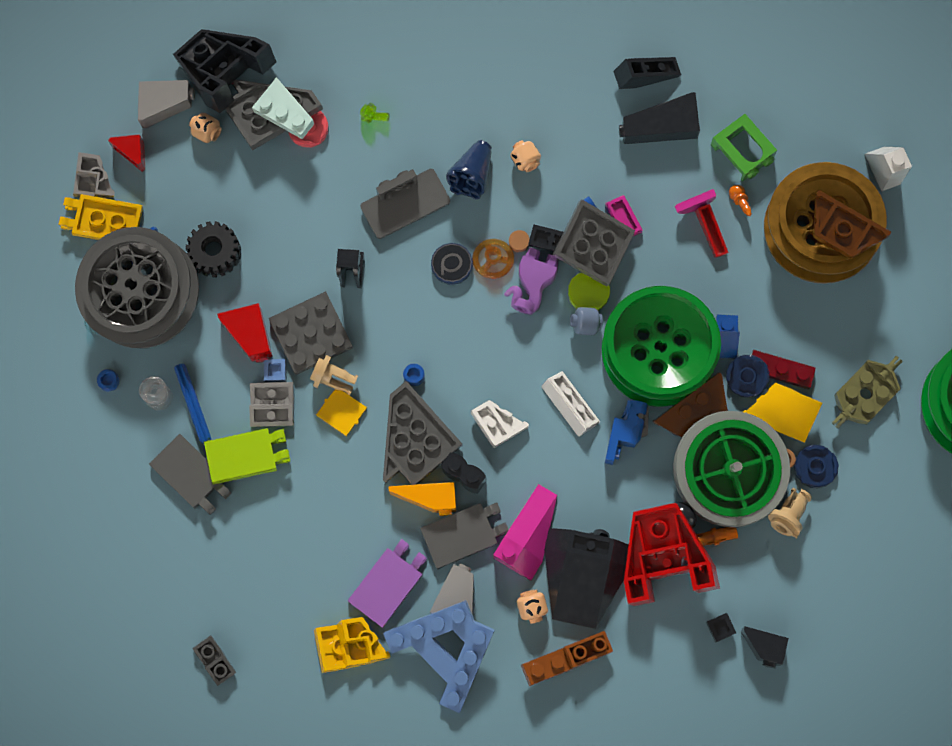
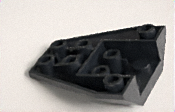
M549 528L544 552L552 620L596 629L624 581L629 544L616 539L576 530Z

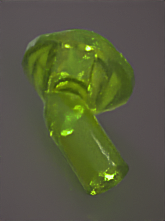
M371 102L368 105L365 104L360 110L361 120L367 123L372 122V120L389 121L390 115L389 113L376 112L377 107Z

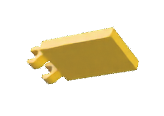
M83 194L80 195L79 200L65 197L63 203L65 209L70 211L77 210L75 219L60 217L58 225L61 226V229L72 230L73 236L99 240L119 229L139 227L143 206Z

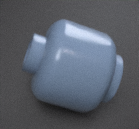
M580 307L576 309L574 314H571L570 326L574 328L575 333L578 335L592 336L602 329L603 317L596 308Z

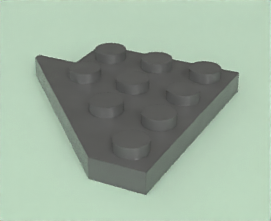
M241 80L233 81L232 84L238 94L233 96L234 101L225 110L252 151L287 131L253 112L252 107L270 84ZM285 87L310 117L323 110L322 104L312 90Z
M405 381L390 394L383 481L386 484L400 472L411 485H417L440 466L450 452L455 453L463 444L410 384Z

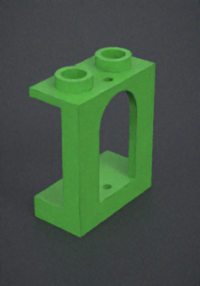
M743 114L715 135L711 142L712 148L715 151L720 149L742 174L740 179L742 182L747 178H754L759 173L761 167H768L775 161L774 157L777 149L746 114ZM744 130L762 150L763 155L756 162L747 161L730 142V140Z

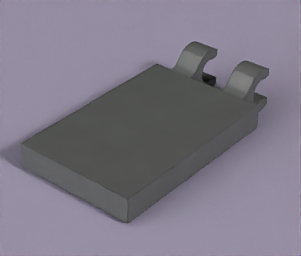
M181 434L177 435L149 463L194 509L200 505L210 515L216 508L206 498L214 490L225 499L232 494L222 483L212 484L208 460Z
M497 502L484 509L481 503L420 528L437 570L498 544L496 538L505 535L509 529L506 522L491 529L487 518L501 513Z

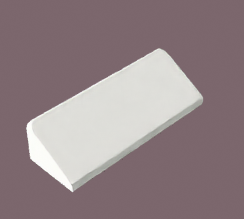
M563 371L548 378L542 385V389L579 437L600 423L599 419Z

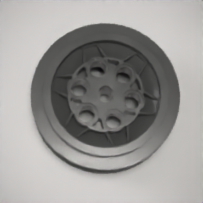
M128 227L105 235L87 251L77 271L75 296L81 315L95 332L125 347L150 348L169 341L188 324L197 306L199 281L196 269L189 256L168 237L152 229ZM133 261L132 268L126 270L127 264ZM153 266V272L146 276V270ZM117 276V283L115 285H111V280ZM157 287V293L151 296V290ZM122 297L121 304L116 306L117 298ZM142 302V308L136 311L137 303Z

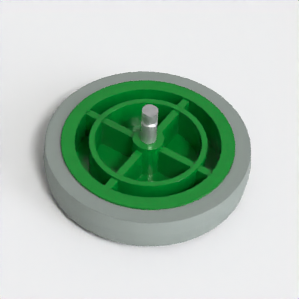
M723 411L700 419L687 430L680 440L675 453L673 473L679 495L697 516L719 526L741 527L763 519L780 503L789 483L790 461L782 439L768 423L748 413Z

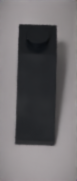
M675 57L625 59L613 71L619 89L639 88L681 76Z

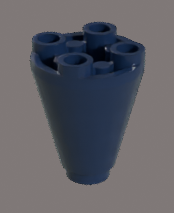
M483 140L477 141L448 170L446 180L450 185L449 189L452 193L456 195L463 194L475 200L480 199L486 189L492 147L489 143Z

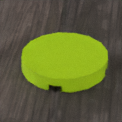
M582 272L578 273L572 278L568 286L569 300L576 309L585 307L596 308L599 311L609 300L610 286H605Z

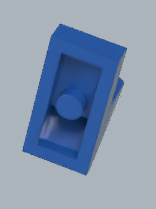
M717 314L716 322L721 336L719 358L736 359L740 336L738 331V315Z

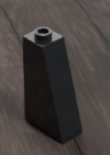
M696 92L688 93L623 117L622 125H619V137H623L624 144L698 139L700 126Z

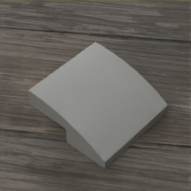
M294 382L250 383V427L293 426Z

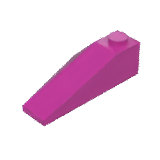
M538 484L493 554L495 560L532 581L543 562L546 539L557 499L555 493Z

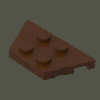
M818 190L816 193L813 238L847 258L852 259L885 240L891 234V231L822 191Z
M720 372L716 373L697 390L685 396L654 419L653 423L682 438L687 430L700 419L714 413L728 411L722 374Z

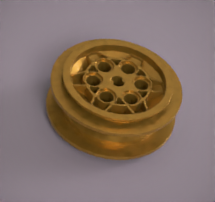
M832 162L808 164L787 175L775 189L764 218L765 240L774 259L782 268L795 277L813 283L840 282L856 275L865 268L880 247L882 241L856 257L849 259L813 238L815 211L809 205H815L816 193L818 190L822 191L884 228L887 226L885 205L873 183L855 169ZM797 221H804L806 226H799ZM806 239H812L815 245H809Z

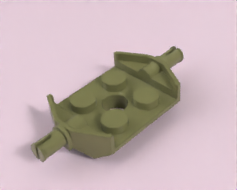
M895 356L886 365L867 360L835 393V401L840 410V415L832 421V424L835 425L841 420L835 426L839 429L846 420L867 425L900 390V386L894 370L903 362L900 359L894 364L899 359L898 356ZM868 389L871 392V398L864 399L860 395V390Z

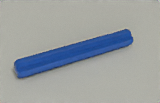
M184 363L178 364L174 367L199 441L201 443L210 441L212 438L187 367Z

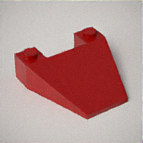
M677 503L633 512L624 576L628 604L637 606L655 602L651 580L690 572L693 591L702 593L720 589L716 566ZM683 557H686L684 560L688 561L687 566H681Z

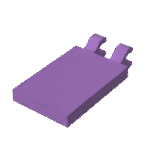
M403 539L399 541L393 552L388 548L348 599L350 604L382 628H384L423 576L418 570L427 560L419 552L411 564L404 561L401 557L409 548V544Z

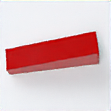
M708 204L697 208L695 213L714 258L728 254L729 252L711 205Z

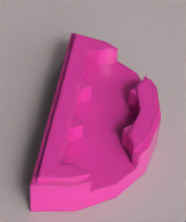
M711 189L676 204L677 213H691L699 207L710 204L716 199V193L714 189Z

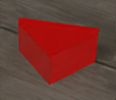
M140 135L109 138L108 141L114 150L143 172L145 170L144 141Z

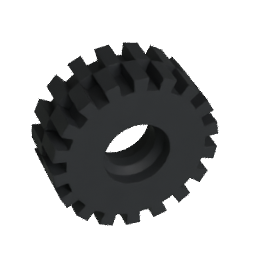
M210 221L206 222L205 227L202 224L198 225V231L193 229L191 231L193 236H188L187 242L189 244H186L185 249L196 271L202 272L207 277L211 274L212 278L217 277L219 273L221 277L226 275V270L229 272L233 271L232 266H237L239 263L237 258H241V246L234 231L231 228L229 229L224 223L221 226L217 221L214 222V225ZM211 242H218L221 245V251L215 256H209L205 252L206 246Z

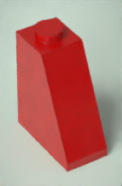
M259 303L217 314L222 325L252 362H264V360H268V357L273 356Z

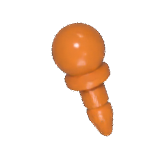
M738 184L733 185L729 189V197L734 200L735 205L741 207L743 213L751 216V208L747 202L748 196L745 194L744 187Z

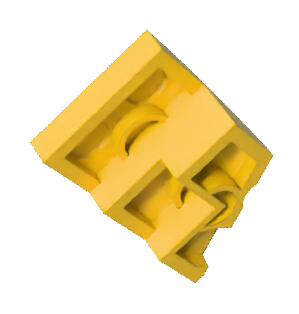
M775 383L768 389L767 393L761 395L756 400L757 402L743 412L762 419L775 431L805 443L822 403L802 395L794 389Z
M363 617L341 620L337 625L314 629L322 673L367 665L391 657L390 653L385 651L379 643V638L369 629V625Z

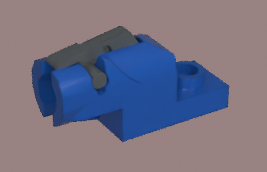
M628 400L621 417L623 419L614 418L605 464L613 465L614 459L619 460L621 447L617 445L635 448L641 438L648 435L649 407L647 403Z

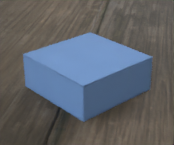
M264 360V381L286 382V360Z

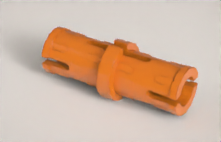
M736 527L711 528L710 531L696 534L703 546L712 544L716 546L720 542L738 539Z

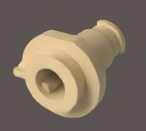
M328 355L325 356L324 360L319 358L310 377V380L315 381L313 387L318 389L319 384L322 383L336 390L345 391L350 395L354 386L337 380L332 375L354 385L358 375H351L346 370L330 364L331 357Z
M793 487L790 496L786 498L780 510L774 509L768 515L771 526L777 532L786 536H793L797 539L803 528L799 520L806 510L807 503L812 499L811 495L803 489L798 494Z

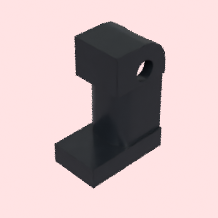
M338 249L336 274L340 281V287L345 288L346 271L350 269L353 270L357 288L362 289L364 252Z

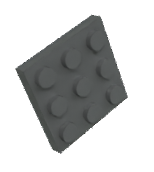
M581 199L566 226L553 256L599 283L608 286L635 230Z
M326 291L269 318L295 375L315 367L319 358L324 360L325 356L328 355L332 359L353 349Z

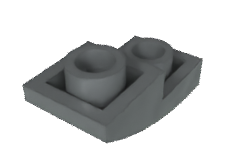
M212 635L192 648L217 686L236 673Z

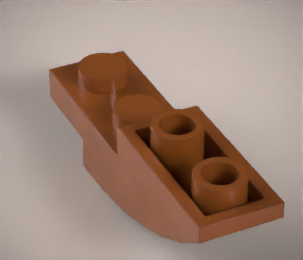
M602 631L521 665L528 685L532 686L612 653L613 649L605 631Z

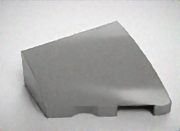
M78 153L73 197H80L83 194L105 199L114 198V190L110 186L109 178L102 166L103 163L100 155Z

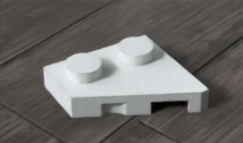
M490 400L471 410V415L493 448L529 427L527 422L518 420L512 416V413L500 409L497 404Z

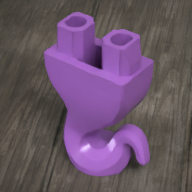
M530 248L526 255H523L519 265V280L529 300L522 299V290L518 286H512L504 293L506 297L513 293L511 300L512 308L530 315L539 309L542 291L555 281L559 261L558 258L549 254L545 263L538 261L540 251L534 248Z

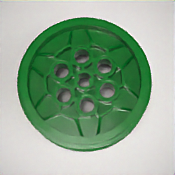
M671 286L646 287L625 297L611 312L602 340V360L612 383L628 398L655 407L673 406L685 396L701 387L711 378L721 352L719 327L709 308L693 294ZM660 325H664L667 327L668 331L662 333L657 329V327ZM641 332L646 333L648 339L641 340L637 334ZM676 338H681L684 340L685 344L683 346H679L674 342V340ZM659 346L660 349L664 348L665 351L661 353L660 350H655L654 347ZM636 353H642L644 354L645 359L639 361L634 357V355ZM677 358L681 360L682 365L674 366L671 360ZM659 366L662 369V373L656 374L652 372L651 368Z

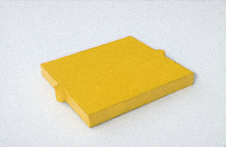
M335 389L329 398L324 400L325 403L316 416L347 437L355 424H359L358 420L367 407L344 391Z

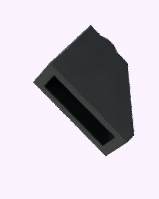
M746 626L742 628L741 634L756 659L763 662V666L776 669V666L783 665L789 638Z

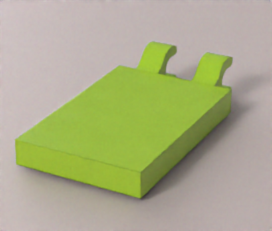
M268 428L205 441L204 445L212 484L277 471V464L291 462L288 449L281 450L273 454L272 450L273 444L286 442L284 429L269 434Z

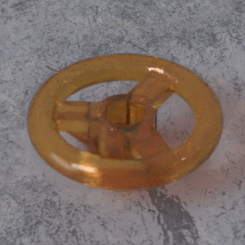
M487 239L475 248L472 261L474 268L480 275L490 279H497L505 276L511 270L514 264V254L506 242L500 239ZM492 245H498L502 247L506 251L508 257H503L501 254V250L498 247ZM485 248L486 262L481 267L479 264V254ZM495 255L497 258L492 260L489 257ZM498 263L507 264L499 272H488L492 265Z

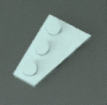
M277 77L252 107L254 113L301 139L305 137L314 125L313 119Z

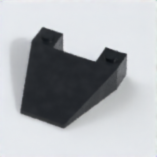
M203 29L173 53L174 58L206 106L218 113H221L234 101L228 87L248 68L263 75L277 62L270 44L256 37Z

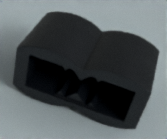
M450 452L441 465L444 474L448 478L460 482L471 493L478 494L486 483L484 472L474 465H468L466 460L456 453Z

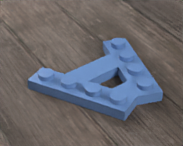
M464 600L385 631L383 634L391 654L412 646L448 683L439 704L460 713L495 630L476 622L467 601ZM453 630L464 641L458 660L435 638L436 636Z

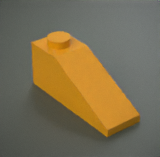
M454 482L389 486L390 495L433 513H439V516H450L452 512H456Z

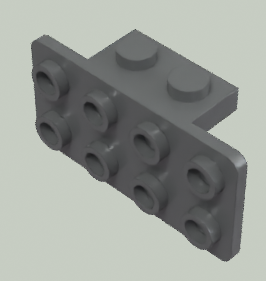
M412 169L410 171H402L392 180L381 182L376 187L377 195L361 203L360 207L375 236L378 239H382L449 205L451 200L434 169H428L418 175Z

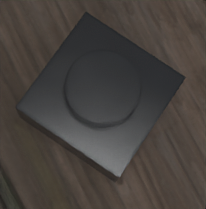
M727 613L706 622L715 643L736 634Z

